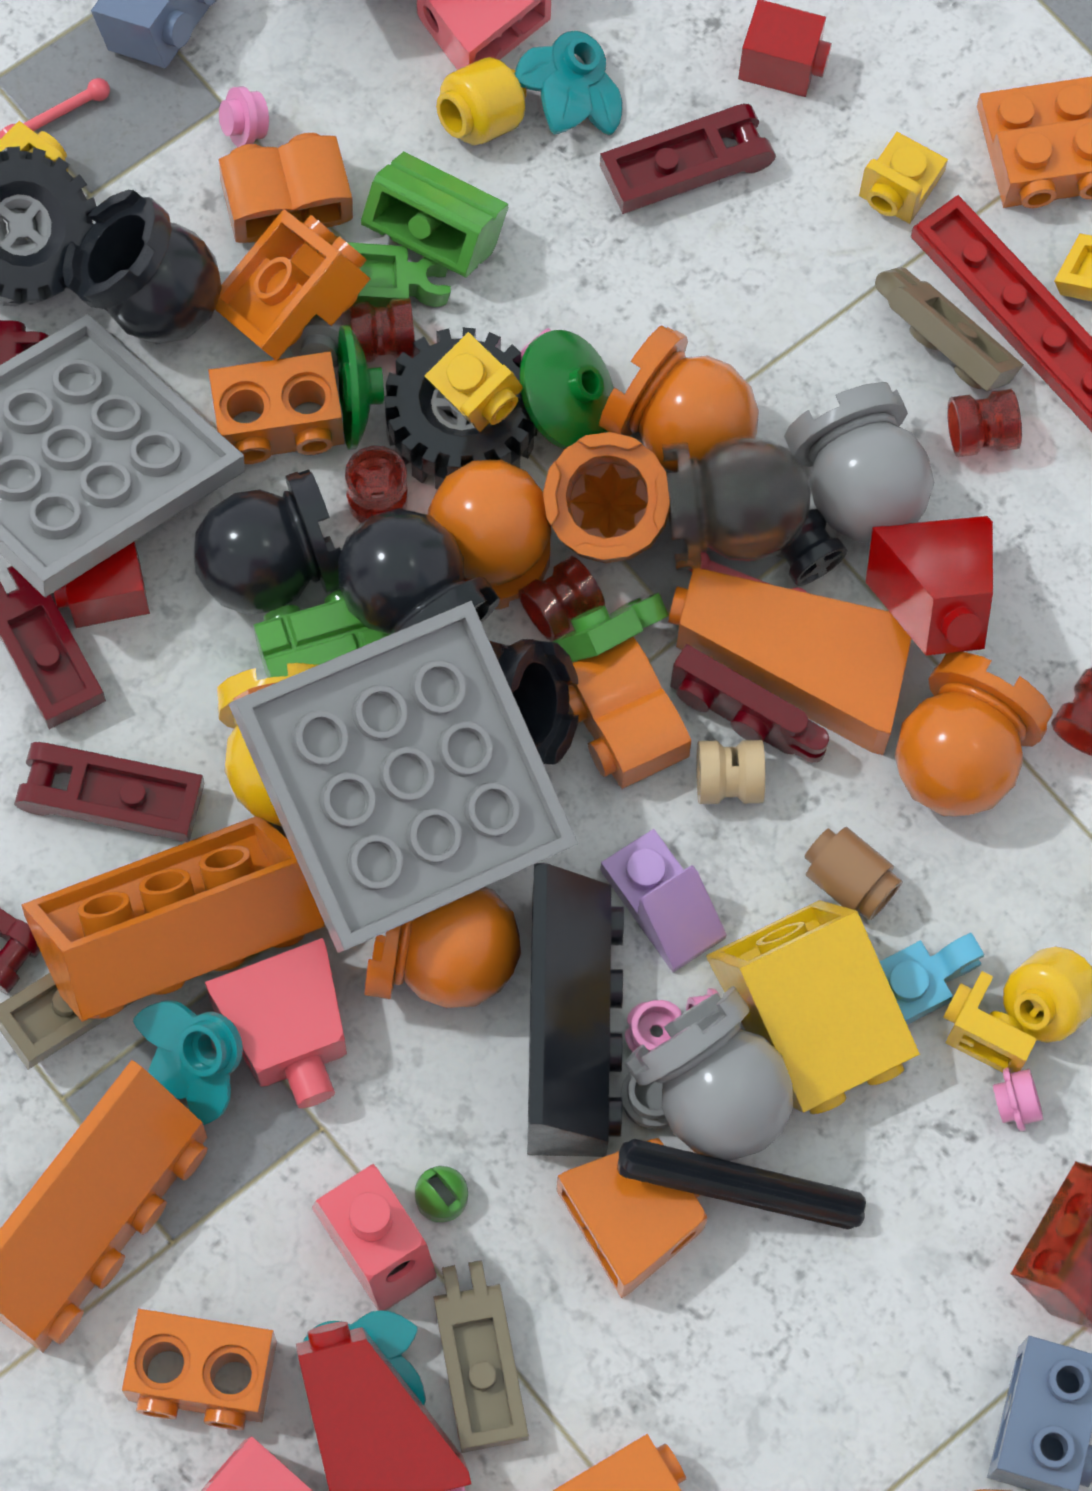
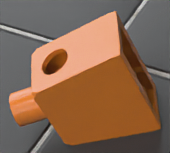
M659 1138L650 1139L647 1141L655 1144L664 1145ZM618 1151L558 1175L556 1191L618 1294L623 1298L696 1238L705 1228L707 1215L697 1199L701 1195L622 1177L617 1170Z

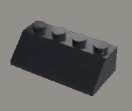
M548 863L534 864L527 1155L607 1156L609 1137H621L622 1097H609V1072H622L623 1036L622 1033L610 1032V1008L622 1009L623 969H611V945L623 946L624 907L611 906L612 885Z

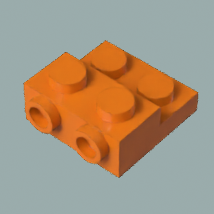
M1092 76L980 93L977 110L1003 208L1023 205L1026 208H1039L1057 199L1081 196L1084 199H1092Z
M283 209L222 283V289L215 310L277 361L288 347L297 342L305 326L315 314L332 327L341 314L355 303L358 294L370 280L360 270L367 259L341 237L333 234L312 215L302 223Z

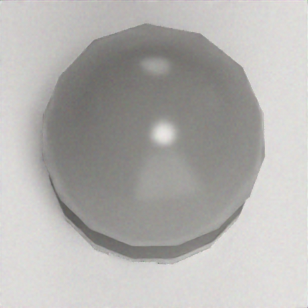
M887 382L864 384L842 391L835 395L840 405L839 407L824 413L815 420H813L810 411L807 410L788 427L784 435L786 443L797 465L813 466L809 483L814 505L832 529L857 542H871L873 527L918 523L925 513L934 486L930 460L927 452L914 434L899 427L905 420L908 412L898 390L896 389L892 392Z
M735 986L729 988L722 998L716 993L664 1026L671 1037L669 1040L650 1052L645 1045H640L625 1061L626 1067L640 1086L648 1085L654 1081L663 1083L661 1108L674 1135L695 1153L726 1161L743 1158L765 1150L784 1132L793 1110V1086L783 1056L763 1036L740 1029L741 1021L749 1013V1007Z

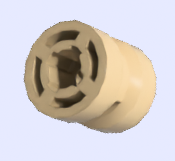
M742 740L736 747H723L718 741H698L696 755L698 803L719 804L725 797H738L744 804L763 803L765 796V753L763 740Z

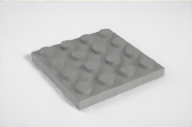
M89 314L79 318L0 365V554L44 597H47L244 473V455Z
M472 601L228 704L338 953L578 845Z

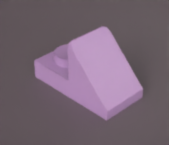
M652 829L601 862L600 871L609 884L612 885L614 891L672 972L677 971L726 939L727 934L698 871L693 865L683 870L655 829Z

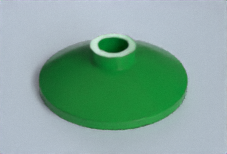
M341 325L338 336L339 396L343 415L345 443L348 450H354L358 448L364 435L371 405L384 403V381L381 367H368L364 351L349 325Z
M552 330L536 337L529 344L523 355L520 366V383L523 386L521 390L523 403L538 431L549 442L561 449H566L585 435L608 432L599 426L602 411L614 387L609 371L598 352L581 336L566 330Z

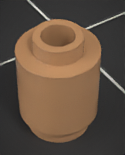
M847 826L837 834L829 828L826 829L815 840L804 856L811 863L806 872V877L842 907L858 911L869 921L886 906L903 882L892 873L894 865Z

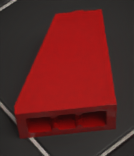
M988 516L872 528L866 584L925 656L985 649L993 597V521Z
M348 1322L330 1323L309 1330L307 1332L309 1340L296 1343L298 1359L329 1491H447L471 1485L469 1471L463 1455L363 1327L349 1330Z

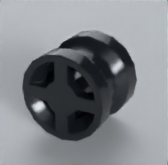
M818 509L808 510L789 520L772 535L768 543L777 557H784L790 565L789 576L797 586L809 584L827 574L844 559L848 551L840 539L830 537L825 529L827 522Z

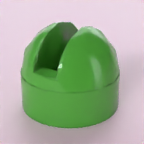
M435 1166L426 1170L419 1177L415 1186V1201L419 1211L427 1219L434 1222H449L456 1219L464 1211L468 1202V1187L464 1177L457 1170L448 1166ZM438 1177L456 1200L447 1206L437 1191L429 1184L431 1179Z

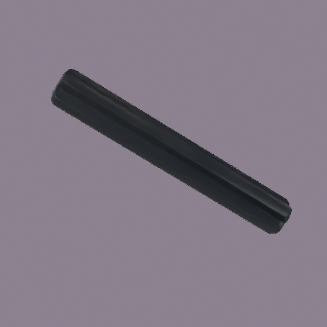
M639 1139L624 1142L619 1150L617 1170L625 1178L847 1230L861 1226L865 1218L866 1199L857 1191Z

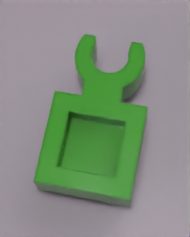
M348 242L349 245L367 259L360 270L370 278L350 308L405 311L409 296H413L421 303L431 307H440L447 304L451 293V286L435 285L428 280V277H446L448 271L446 267L426 257L422 258L419 262H408V248L404 246Z
M659 592L643 600L641 598L634 599L610 614L606 606L603 605L571 619L574 630L553 642L558 643L570 655L572 662L600 655L644 631L643 628L666 618L669 614Z

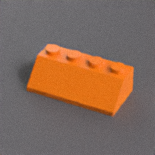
M256 816L21 904L26 921L60 996L81 1021L90 1018L102 1019L113 1016L120 1012L128 1003L151 994L163 995L180 989L187 980L210 971L233 969L242 964L248 956L271 947L282 948L294 945L301 941L305 934L325 927L323 918L288 839L268 821Z
M131 1060L0 1228V1322L42 1353H44L52 1341L61 1344L71 1335L84 1314V1311L79 1308L80 1304L95 1285L103 1289L112 1281L125 1261V1255L121 1253L122 1249L136 1231L144 1235L154 1226L167 1205V1202L162 1199L164 1194L177 1177L183 1181L187 1180L199 1167L208 1150L203 1145L208 1138L203 1122L135 1061Z

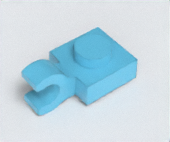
M969 933L951 942L931 957L920 940L879 962L908 1025L949 1004L953 995L946 983L981 966L979 959L983 958L985 954L974 935Z

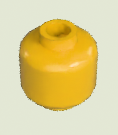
M487 57L448 74L441 84L440 95L437 98L436 104L438 117L445 130L452 137L459 138L463 142L475 146L487 143L516 129L524 118L527 91L526 88L521 87L518 78L514 74L515 70L510 69L504 62L498 59Z
M1057 946L1040 949L1010 974L1003 988V1004L1007 1015L1017 1019L1023 1026V1031L1037 1038L1036 1041L1049 1043L1064 1040L1092 1016V966L1084 957L1071 949Z

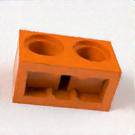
M331 351L283 358L277 361L269 360L208 369L217 430L244 455V464H256L269 459L271 455L296 451L303 455H316L328 451L332 446L344 444L342 414ZM306 402H313L322 406L317 412L311 414H302L294 410L297 406ZM246 411L256 412L261 415L251 423H240L233 420L235 416Z
M138 1308L122 1392L128 1401L138 1402L136 1412L146 1416L176 1419L178 1409L205 1413V1424L223 1429L244 1430L246 1420L262 1423L277 1346L274 1331ZM166 1351L180 1354L184 1359V1365L176 1379L168 1383H156L148 1378V1366L156 1355ZM231 1362H239L248 1366L252 1374L251 1380L244 1390L236 1394H224L215 1388V1376L222 1366Z

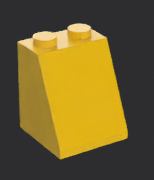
M818 900L706 955L724 992L735 986L748 1005L749 1013L741 1021L745 1031L763 1036L783 1056L793 1086V1108L803 1113L808 1110L810 1114H820L841 1105L847 1099L844 1092L866 1081L868 1085H878L887 1082L904 1071L902 1063L920 1055L856 910Z

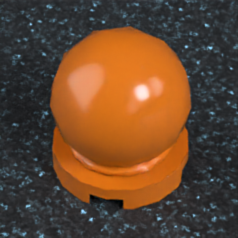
M661 325L647 338L630 361L641 369L631 382L626 393L624 394L614 387L602 411L599 426L608 432L629 437L633 433L639 432L644 446L656 455L666 471L689 478L719 476L743 459L749 452L757 435L759 410L752 387L731 364L708 355L686 357L687 336L677 330L674 331L669 327L666 328Z
M613 432L585 435L576 443L564 449L558 459L550 466L543 490L546 518L559 540L580 557L605 564L631 560L651 548L665 529L671 508L668 476L656 455L637 439Z
M503 460L471 461L446 476L434 495L428 508V515H431L453 534L464 557L463 580L469 581L477 577L485 578L500 597L499 604L495 610L507 608L510 601L524 597L532 588L534 591L539 588L550 566L551 525L546 518L543 491L529 473Z
M967 652L946 653L940 664L934 668L928 678L929 689L934 696L922 701L902 722L894 754L899 775L912 799L942 816L961 817L992 809L1016 785L1023 764L1021 746L1033 747L1039 743L1047 731V723L1053 714V710L1045 697L1027 680L1019 676L1014 686H1012L1000 677L986 671L992 660Z
M483 887L387 931L386 936H376L372 959L368 960L364 995L391 999L394 983L401 985L405 982L420 999L445 1008L476 1007L499 993L515 971L521 956V946L514 912L493 889Z

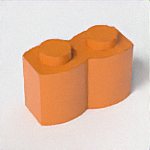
M303 133L293 137L288 143L278 148L246 144L235 148L230 154L218 159L220 181L235 242H257L283 209L302 223L312 215L327 228L341 225L353 219L352 194L336 136Z
M634 637L598 656L578 660L573 663L578 676V684H568L570 697L568 714L579 715L578 723L583 721L593 736L594 740L588 743V749L596 768L603 777L612 774L618 785L623 789L690 757L691 738L672 701L662 689L648 658Z

